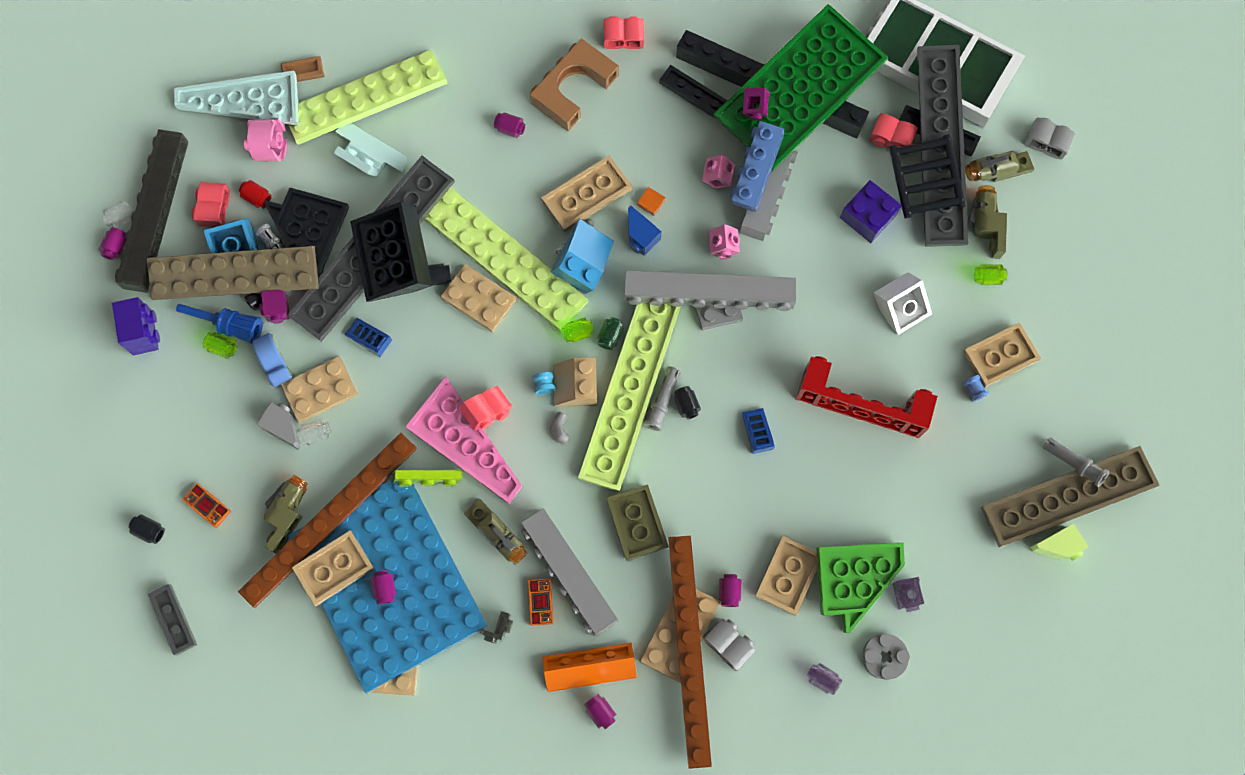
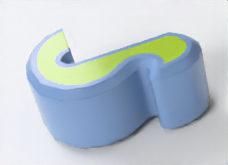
M268 333L253 340L252 347L254 353L264 369L270 384L277 387L291 380L292 374L277 347V340L274 335Z

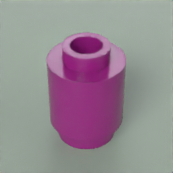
M504 112L496 115L494 128L500 133L518 138L525 131V123H523V118Z
M111 227L109 231H106L98 249L101 252V256L109 260L119 258L127 241V234L115 227Z
M387 570L374 572V577H371L370 581L373 599L376 600L377 605L395 602L396 590L393 574H388Z
M724 574V578L719 579V601H721L722 607H739L742 580L737 579L736 574Z
M599 694L584 704L587 714L598 729L601 727L607 729L616 722L613 717L617 714L604 697L601 698Z

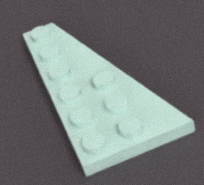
M295 71L174 88V105L178 110L253 120L275 119L281 120L283 124L299 126L297 75Z

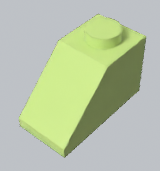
M1072 524L1031 546L1030 549L1032 552L1059 560L1070 558L1073 561L1084 555L1082 550L1088 546L1075 525Z

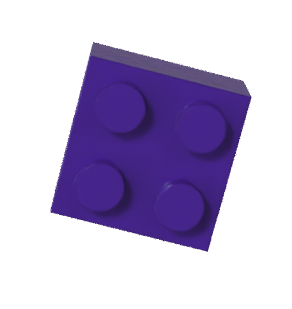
M869 180L844 207L840 219L872 243L897 216L902 205L873 181Z
M138 297L113 302L112 307L118 344L133 356L159 350L158 342H160V335L155 329V323L157 322L155 311L151 310Z

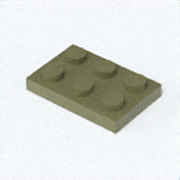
M648 485L606 498L626 561L669 547Z

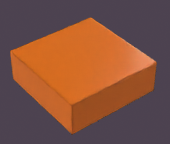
M648 187L637 202V206L654 216L664 203L666 197Z

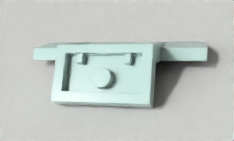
M352 123L339 127L335 131L351 142L345 149L338 146L334 154L369 175L377 177L386 163L401 172L408 165V159L405 155Z

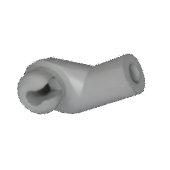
M562 412L557 413L550 431L557 443L565 444L569 440V435L565 433L563 428L567 415Z

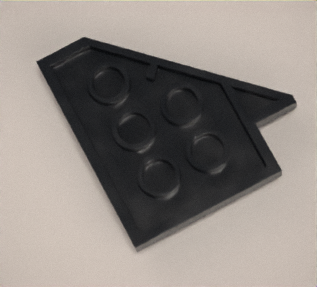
M289 187L282 204L267 200L264 203L287 248L315 246L319 278L349 210L348 203Z

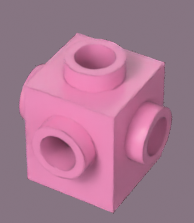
M725 155L707 158L702 181L714 189L731 186L735 163L730 161Z
M724 224L709 230L710 254L718 256L720 259H729L732 255L740 253L738 229Z

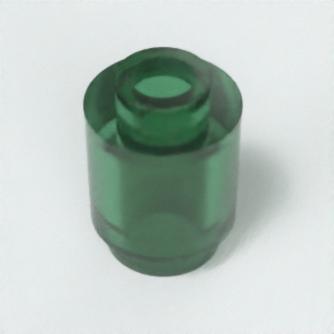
M614 317L605 319L597 336V344L604 349L613 350V347L617 346L624 330L622 322Z

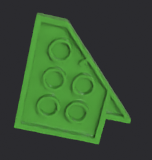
M904 543L816 547L821 615L842 614L843 633H850L904 567Z

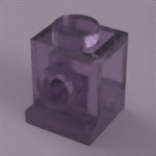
M919 577L892 583L899 610L906 608V612L920 610L919 606L924 604ZM908 591L913 592V599L908 597Z

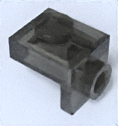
M501 611L494 633L481 629L480 634L484 636V640L494 644L497 643V640L503 642L505 634L510 633L513 625V620H510L511 615Z

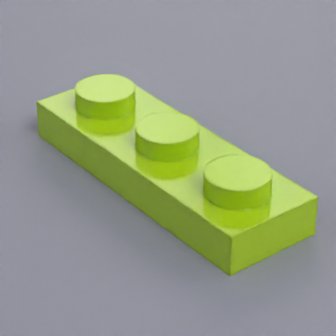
M395 470L393 473V483H399L400 487L412 486V483H421L423 487L434 486V483H443L445 487H453L462 480V470Z

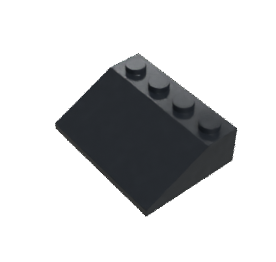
M400 201L350 221L366 302L409 294L432 286L416 205Z

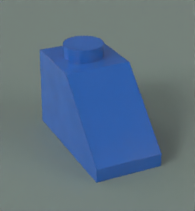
M630 205L628 207L630 247L636 253L640 252L645 256L660 241L662 231L633 206Z

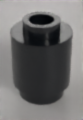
M444 263L428 265L432 286L446 284V282L451 281L449 265H444Z
M690 386L677 389L674 392V400L681 417H686L687 420L697 417L701 407L694 390H691Z
M142 514L133 517L128 526L131 535L149 544H157L165 532V528L161 527L160 523Z

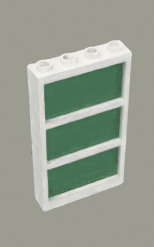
M887 0L884 6L886 8L885 11H880L875 20L877 24L875 27L871 26L866 34V38L888 56L887 61L876 72L919 94L918 46L959 45L963 117L984 128L1025 55L917 0Z

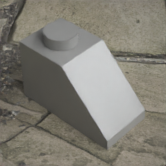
M271 402L257 425L262 430L299 450L301 444L295 418L289 413L291 409L281 403L277 406Z

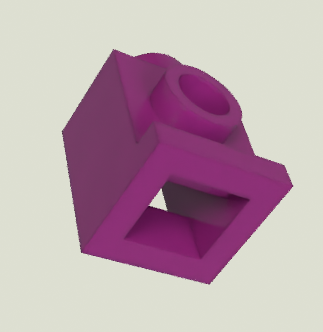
M766 88L744 89L743 114L749 117V120L761 121L762 117H768L770 92ZM760 103V109H755V106Z

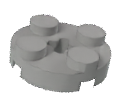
M882 634L874 636L863 648L864 666L877 679L889 680L897 678L904 673L908 666L909 652L905 644L894 635ZM882 651L891 654L890 662L885 661L883 663L881 661L882 655L880 653Z

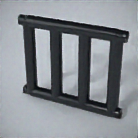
M950 134L944 135L942 139L897 147V145L889 147L905 219L912 217L911 214L957 205L958 208L966 206ZM945 147L947 158L901 166L899 155ZM949 166L951 178L911 186L905 185L903 175ZM949 186L954 188V198L914 206L909 204V194Z

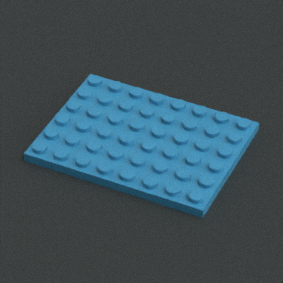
M393 479L380 485L310 554H314L351 530L375 568L321 603L366 694L488 627L413 483L409 487H400L399 483H393ZM302 528L289 534V539L291 540ZM387 570L388 574H393L396 590L395 602L377 605L376 600L373 599L370 578L374 577V572Z

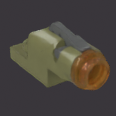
M1014 151L983 157L971 161L965 167L968 180L975 182L989 179L998 182L1028 174L1034 170L1028 151L1015 154Z
M990 185L980 186L976 192L969 222L974 225L976 237L991 239L989 251H992V259H1000L1006 252L1007 213L998 211L995 188Z
M294 474L291 479L288 478L286 482H283L265 502L267 511L265 512L264 520L277 527L276 531L271 532L268 536L265 548L276 554L283 548L289 538L288 535L294 531L302 519V516L293 510L295 508L298 509L301 499L307 491L308 483Z
M481 499L464 512V515L509 563L512 562L516 565L528 554L525 550L526 547Z

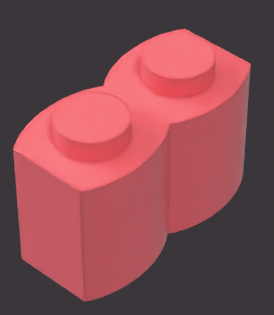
M611 16L604 19V48L641 49L644 47V19L636 16L626 19Z
M880 113L869 140L877 147L889 148L892 145H897V147L911 145L918 127L905 121H899L890 115Z
M200 183L199 188L195 191L197 203L192 208V219H194L198 226L217 227L225 224L226 209L230 197V190L227 185L222 183Z
M495 386L482 394L466 400L461 406L460 411L474 430L479 428L484 430L493 423L492 421L497 419L502 421L508 417L512 405L501 389Z

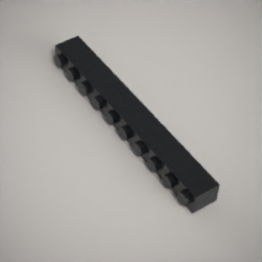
M685 30L677 45L676 58L740 87L764 66V64L688 30ZM845 101L822 124L857 139L870 111Z

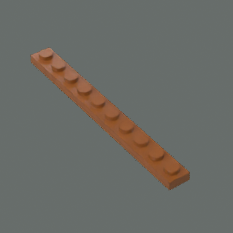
M402 433L395 437L269 560L238 593L253 608H256L294 571L292 567L306 559L417 450V447Z
M691 535L669 537L688 769L712 767Z

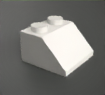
M909 272L874 292L880 312L897 335L932 315L923 281Z

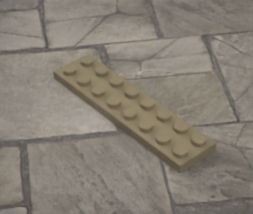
M315 246L147 258L151 300L261 293L276 289L292 291L319 288Z
M1141 446L1094 463L1101 469L1110 471L1106 480L1099 487L1095 486V482L1087 477L1078 475L1077 470L983 505L981 509L998 547H1003L1160 486Z

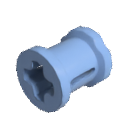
M976 375L962 383L963 387H966L972 396V403L990 394L980 382V375Z

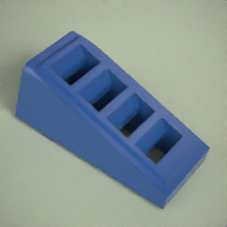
M359 318L355 319L345 333V336L381 357L392 341L389 335ZM358 325L362 326V328L355 336L353 334L355 329L358 327ZM367 329L368 332L363 337V339H361L360 336ZM372 333L375 334L369 343L366 342ZM380 337L381 339L377 345L373 346L377 338Z
M760 408L742 412L752 454L773 450L775 445L764 409ZM760 415L761 419L749 421V417ZM762 423V427L753 429L751 425ZM764 431L763 435L754 436L753 434L756 432ZM766 439L767 441L760 444L756 443L757 440Z

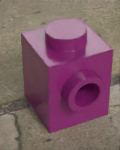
M276 289L261 292L262 303L259 304L260 313L268 322L278 324L290 319L288 316V295L285 291Z

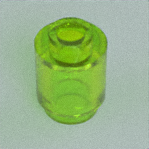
M983 264L980 267H975V283H980V285H1002L1007 280V269L1002 264Z
M585 317L567 322L565 326H562L566 342L572 341L574 343L590 338L591 333L594 332L591 320H586Z
M217 332L207 333L203 340V348L207 352L225 359L234 356L237 351L235 339Z

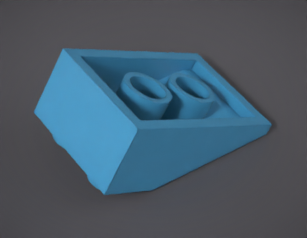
M250 218L203 230L211 253L259 250Z
M578 219L551 273L584 294L594 291L604 272L614 240L583 220Z

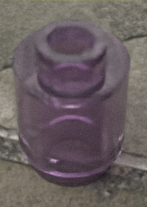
M821 663L817 666L813 664L807 673V676L810 677L808 682L826 694L834 695L842 683V679L838 677L839 674Z

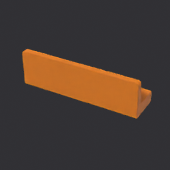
M632 642L542 656L548 692L637 677Z

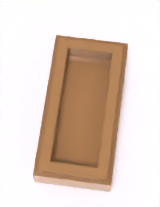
M320 56L281 63L282 72L295 71L297 82L325 77Z

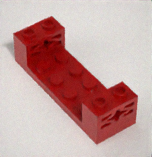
M820 356L811 357L807 363L795 400L916 438H920L929 429L938 398L931 391L926 389L916 390L907 400L905 410L895 406L890 408L877 400L868 401L855 393L846 394L842 393L839 388L825 387L832 365L831 362H827L826 358Z

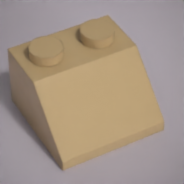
M596 357L572 358L553 365L554 385L556 388L554 392L555 407L597 405Z

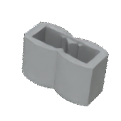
M1037 117L1030 128L1024 144L1034 150L1042 151L1053 158L1062 160L1068 153L1075 133L1067 126H1058L1048 118Z
M721 619L703 640L734 671H737L756 651L753 648L755 644L746 635L743 637L739 635L736 631L738 627L730 619L727 621Z

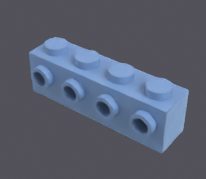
M761 121L758 127L754 126L751 134V139H753L751 147L747 146L744 153L745 164L740 166L737 173V178H739L737 186L733 185L730 193L733 205L757 212L784 136V128Z

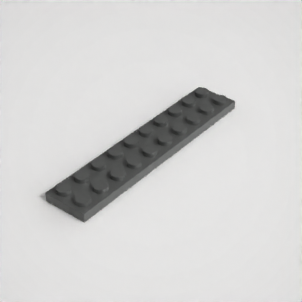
M959 45L918 46L917 65L921 143L942 139L944 135L950 134L966 204L963 208H958L957 205L924 212L925 247L967 246L968 222ZM945 147L921 151L922 163L947 158ZM949 166L922 171V183L951 178ZM953 186L924 191L923 204L954 198Z
M421 155L375 211L402 201L416 205L419 223H421L455 181L451 176ZM353 237L318 278L319 288L309 289L288 313L289 317L321 342L364 292Z

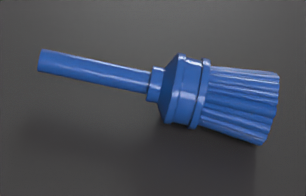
M178 304L176 307L177 312L212 322L219 334H226L229 337L235 336L251 344L262 333L263 322L261 317L239 314L238 311H231L228 308H224L220 313L216 312L213 314L183 304Z

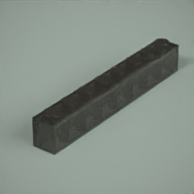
M158 129L157 135L153 138L152 153L147 159V171L143 174V185L141 192L137 195L136 210L131 216V228L127 231V242L125 249L121 252L120 267L115 273V282L122 289L148 293L150 285L147 258L158 256L188 146V140L183 133Z

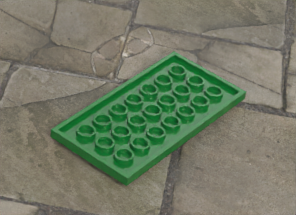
M827 4L714 113V118L744 146L751 147L754 126L758 127L760 121L749 120V117L743 114L744 89L766 88L770 92L768 117H762L761 122L784 128V136L771 170L773 172L887 61L888 56L831 5ZM760 103L755 106V109H760Z

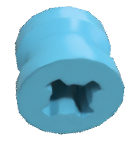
M542 372L532 376V380L536 385L534 389L536 395H546L556 391L555 385L552 383L553 373Z

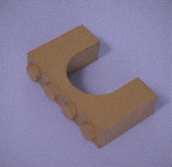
M582 38L577 44L574 43L570 47L567 55L561 57L557 61L556 67L552 71H548L543 77V81L539 85H535L530 92L531 104L566 131H569L581 118L580 107L560 92L559 86L561 82L570 75L582 74L590 77L607 89L619 76V65Z

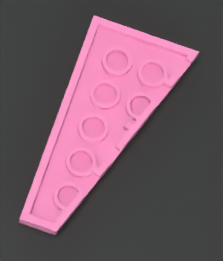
M445 377L406 425V428L510 504L521 490V483L501 457L484 430L481 428L474 430L460 411L464 402L447 377Z

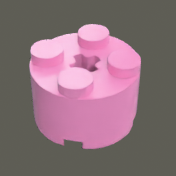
M275 119L248 120L247 138L244 139V148L250 152L253 160L281 161L280 159H284L287 152V138H283V132H286L283 122Z

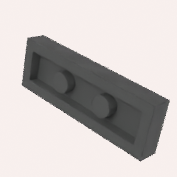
M167 584L149 593L148 596L173 655L177 656L197 646L172 585Z

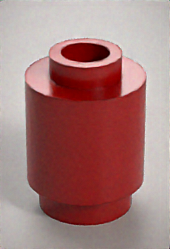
M252 180L243 182L239 188L240 198L257 208L261 207L264 209L266 208L265 200L271 201L272 195L269 194V191Z

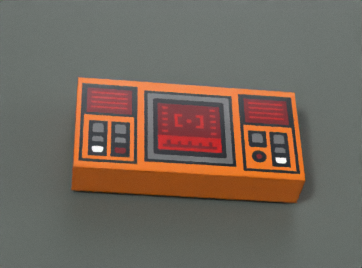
M198 483L182 499L215 528L231 512L230 509Z
M551 579L528 580L531 626L554 624Z

